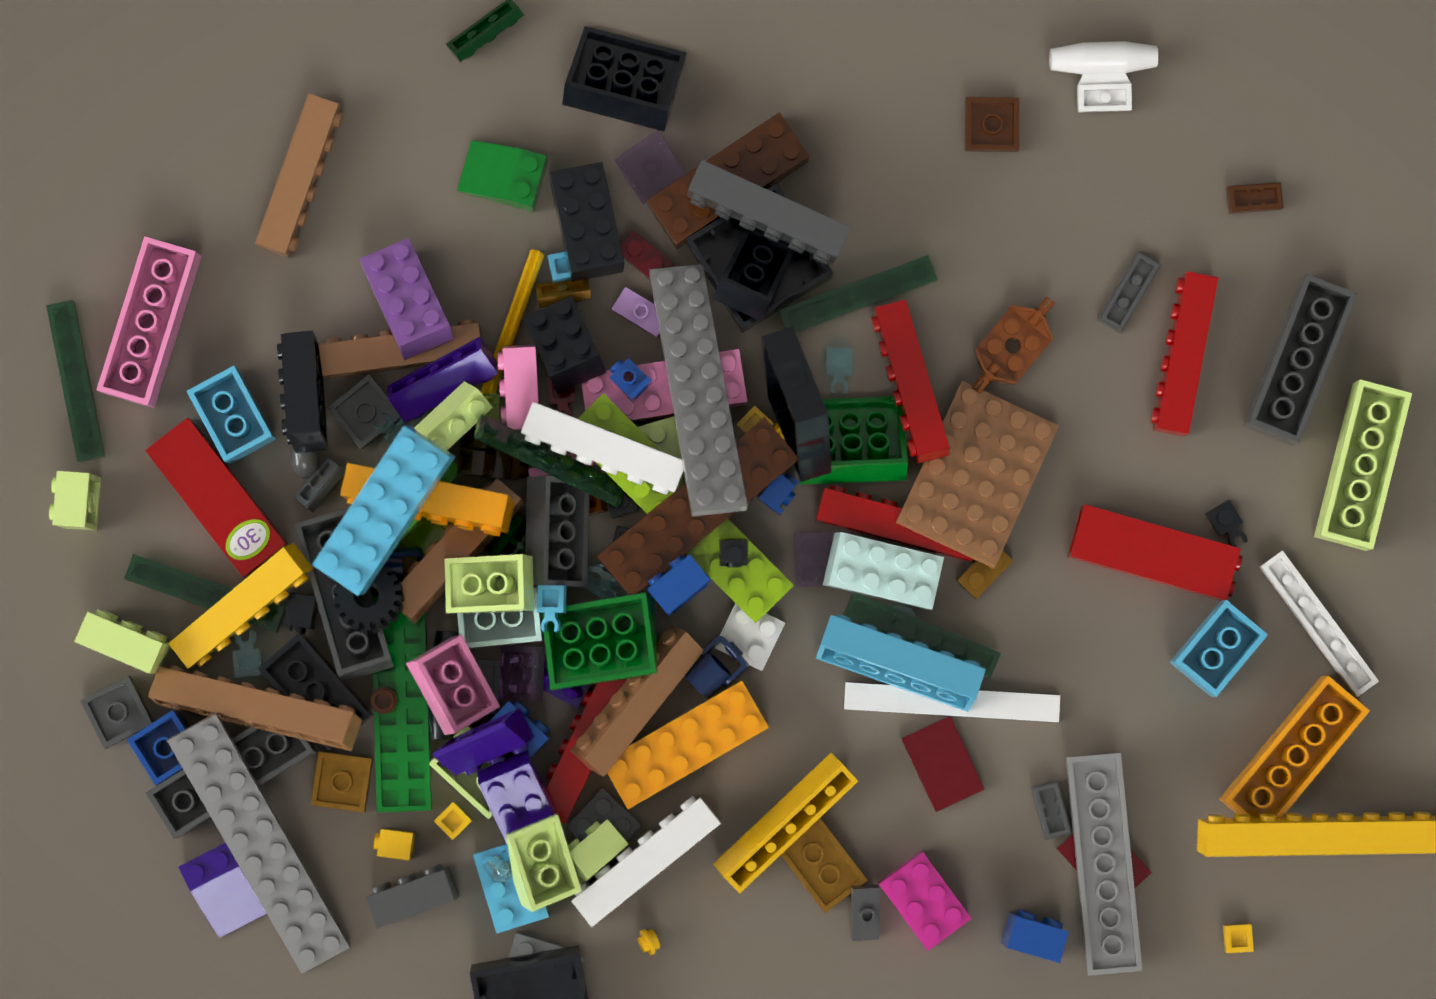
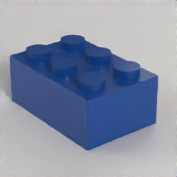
M690 554L686 558L680 555L669 564L671 568L669 572L665 575L659 572L649 581L650 587L647 589L648 592L669 617L711 583L710 578Z

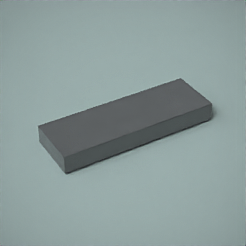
M1138 251L1098 321L1121 334L1161 264Z

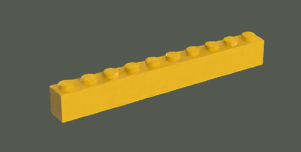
M1345 812L1337 813V817H1328V814L1312 813V817H1303L1302 814L1287 813L1286 817L1277 818V815L1268 813L1260 814V818H1251V815L1234 814V818H1225L1224 815L1209 814L1208 818L1198 819L1197 851L1206 857L1436 853V816H1431V813L1414 812V816H1405V813L1389 812L1388 816H1380L1379 813L1364 812L1362 817H1354V814Z

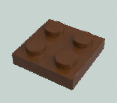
M966 97L965 152H1018L1019 98Z

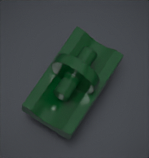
M519 515L512 517L508 534L504 533L501 539L495 536L486 546L491 552L490 555H518L521 551L525 553L526 520Z

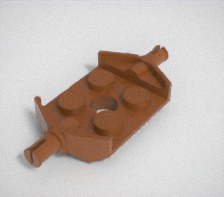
M1047 296L1038 308L1031 309L1012 305L974 350L977 362L982 370L980 378L972 385L974 389L981 382L983 384L977 390L979 393H982L984 388L992 381L1011 385L1017 384L1054 339L1045 319L1048 311L1055 305L1053 300L1046 308L1045 305L1050 300ZM1015 339L1019 342L1020 349L1017 353H1010L1006 350L1005 343L1007 340Z

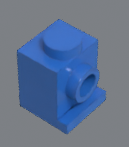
M629 358L625 362L620 359L610 369L613 373L609 377L610 380L632 402L652 384V380ZM627 372L634 375L633 380L630 382L623 379L624 374Z
M785 473L784 476L781 474L769 484L759 497V500L780 516L783 512L780 506L784 504L787 507L796 495L793 490L799 482L788 473Z

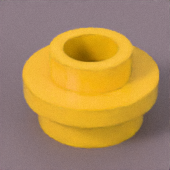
M646 929L640 930V937L637 940L643 953L648 952L649 955H654L655 951L660 949L657 935L653 929L647 931Z

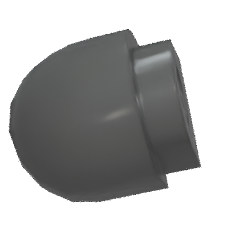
M291 450V466L294 473L303 479L310 478L319 467L320 453L317 451L296 453L295 450Z

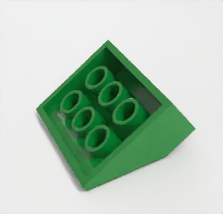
M893 396L822 399L828 412L832 473L800 482L799 479V485L907 480L906 436L900 422V416L903 415L901 406L896 407Z
M647 593L567 605L566 613H558V619L561 623L559 632H554V622L550 621L547 624L544 640L550 690L657 674L656 618L653 597ZM541 613L542 620L545 617V613Z

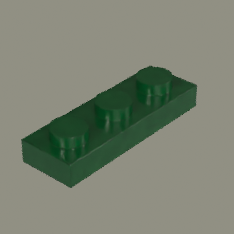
M505 0L446 45L459 62H462L464 59L473 56L475 51L483 45L492 42L506 28L515 25L524 14L512 0Z

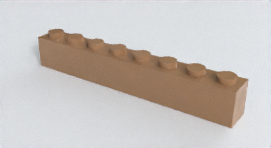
M172 665L169 669L158 667L148 697L160 706L206 717L217 712L219 718L223 721L352 751L362 722L354 713L355 710L345 705H339L338 708H335L319 699L309 702L297 694L291 693L288 697L281 695V692L272 688H266L265 691H262L246 682L236 685L233 684V681L224 677H218L215 680L209 678L205 673L194 671L193 674L185 673L184 669Z

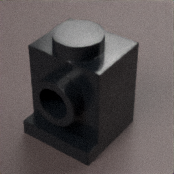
M747 538L719 539L720 566L742 567L747 565Z

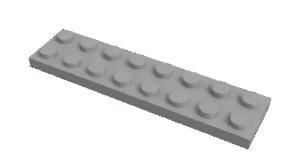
M1121 753L1066 757L1087 975L1143 971Z

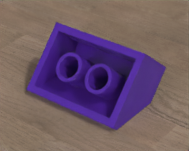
M518 708L449 739L433 752L435 759L455 775L463 772L470 775L482 768L481 764L487 761L492 765L504 759V754L512 751L513 754H517L527 749V743L534 738V735L521 709Z

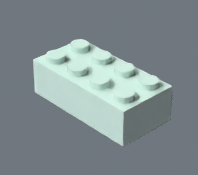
M837 532L834 533L823 585L924 610H932L944 557Z

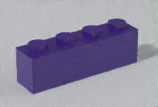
M478 337L388 385V400L405 423L411 419H418L426 411L437 407L464 381L472 386L490 381L498 374L497 360L482 338Z

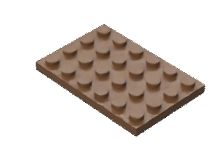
M962 381L943 420L944 430L950 447L949 456L923 463L896 523L991 568H995L1059 425L986 391L979 393L977 391L979 388L974 389L972 385Z

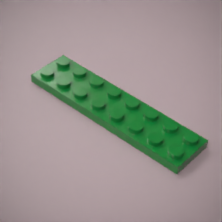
M373 596L375 603L378 601L379 596ZM398 612V620L396 622L392 620L389 623L390 627L386 630L383 627L394 667L373 673V692L380 687L391 688L398 697V703L396 708L388 714H380L374 710L377 813L432 810L431 766L429 765L431 762L430 726L427 701L406 664L427 651L426 613L414 625L401 612Z

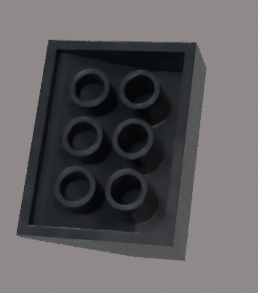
M585 26L565 82L562 105L665 132L687 53Z

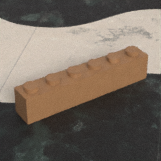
M308 93L255 242L259 248L290 258L291 252H296L300 237H297L299 229L306 225L309 213L306 212L308 204L314 201L317 194L316 181L325 172L326 162H324L326 153L332 151L335 143V138L332 136L335 128H339L343 121L344 113L341 112L342 108L339 103Z
M473 320L459 321L458 326L450 327L453 340L406 360L403 359L391 330L378 332L377 337L368 338V334L353 335L352 340L341 341V338L325 339V344H319L322 376L325 379L426 366L478 337L482 338L481 327L479 323H474Z
M498 478L493 483H487L482 489L509 495L515 502L512 517L524 506L521 498ZM450 523L444 531L445 535L439 542H433L425 552L427 555L420 562L416 561L407 571V577L400 582L404 594L402 614L415 625L445 592V559L477 557L495 536L484 534V531L480 530L481 528L474 527L473 531H467L457 528L458 526L453 525L454 523Z
M671 625L662 633L657 642V674L627 678V681L611 697L607 706L595 717L591 726L578 738L575 746L570 751L586 767L604 777L704 650L686 631Z

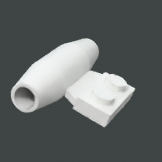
M1127 41L1082 42L1050 49L1049 65L1052 71L1082 75L1077 85L1078 113L1131 111L1132 85L1126 73L1157 67L1158 47L1156 45Z

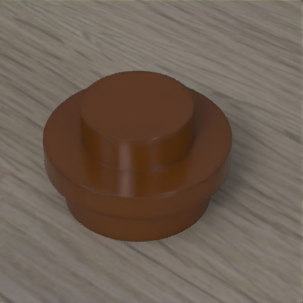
M380 687L372 693L370 703L377 713L388 714L396 708L398 697L391 688Z

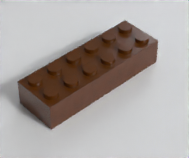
M779 112L706 162L768 189L808 163L809 154ZM698 167L646 200L647 207L676 249L686 244V238L721 218L714 214L716 210L708 206L705 209L699 208L691 204V199L687 197L688 188Z

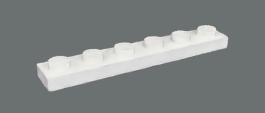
M1283 550L1259 566L1355 697L1360 696L1379 682Z

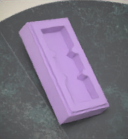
M625 287L611 310L657 338L660 332L655 304Z

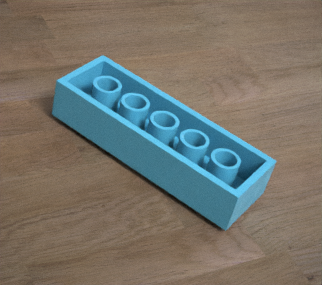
M403 426L312 565L357 596L365 594L456 456L413 427Z
M844 615L830 616L815 659L969 712L977 698L986 669L980 667L979 663L972 660L961 661L954 658L955 656L947 651L936 652L930 650L929 646L921 642L910 643L904 641L902 636L895 633H881L877 631L876 627L869 624L858 625L851 622L852 620Z

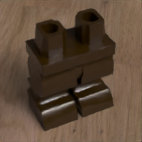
M477 422L461 437L460 447L486 450H460L457 474L481 475L482 478H498L499 480L527 478L528 464L520 463L521 453L526 454L531 451L532 443L524 440L525 437L521 432L491 427L488 424Z

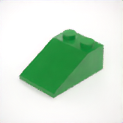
M471 140L457 192L534 212L548 165L547 156L520 148Z

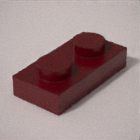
M634 230L621 244L623 258L649 280L650 269L674 266L669 259Z

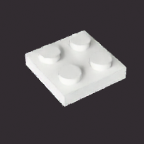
M735 603L720 636L725 637L729 642L733 641L743 652L742 656L748 664L763 671L785 622L765 614L755 623ZM721 642L715 647V649L731 656Z

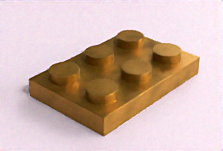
M821 818L781 854V857L824 913L850 895L851 886H861L868 881Z

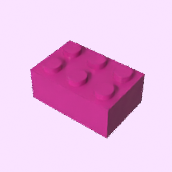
M921 850L877 882L927 951L972 919Z

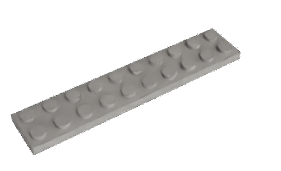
M700 264L650 269L651 287L692 517L746 511L747 500L704 269Z
M217 712L168 738V744L301 974L350 948L349 942Z

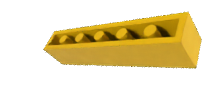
M294 543L283 547L168 644L187 669L195 665L199 667L204 666L213 658L210 655L213 651L217 649L220 652L232 643L229 639L235 633L239 636L251 627L249 622L253 618L259 620L270 611L268 606L271 603L275 602L278 604L288 597L289 593L287 590L293 585L295 588H298L309 579L307 574L314 568Z
M830 753L713 865L740 894L844 796L858 780Z

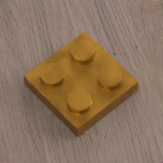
M318 751L310 805L364 813L366 811L373 758Z

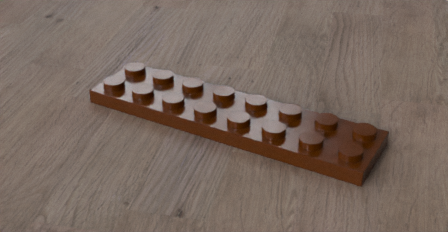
M765 417L736 440L747 502L798 461L797 455ZM685 482L599 553L597 557L629 595L637 594L649 584V581L659 572L663 573L670 567V563L680 555L686 554L735 512L692 517Z

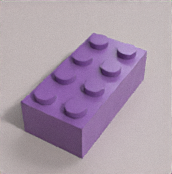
M409 238L359 258L365 276L404 360L454 339L447 318Z

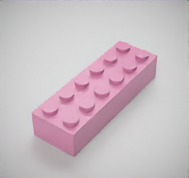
M144 236L96 389L97 391L155 408L202 256L196 251Z
M739 349L719 352L729 408L747 405L748 400ZM665 361L636 365L652 380V384L634 402L610 380L609 377L613 374L610 370H606V373L582 383L585 411L604 393L633 423L673 417L674 411ZM630 372L625 373L623 379L627 382L632 381L634 375Z

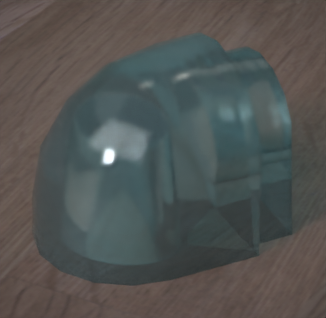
M506 849L482 865L486 873L494 881L506 882L513 877L510 856Z

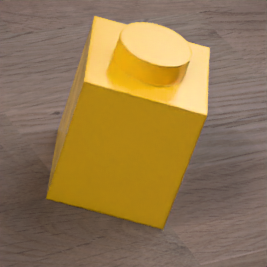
M382 828L380 834H375L373 848L378 850L377 856L409 861L413 856L416 832Z

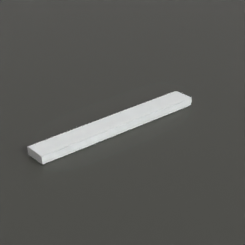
M845 682L844 709L1059 722L1060 695L979 690L974 704L969 712L892 685Z

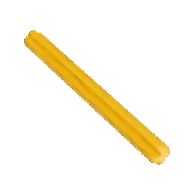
M531 249L493 355L497 360V370L498 352H503V346H513L544 258V254L541 251ZM498 370V374L490 381L483 383L480 392L487 401L494 400L499 386V379L502 378L504 370Z

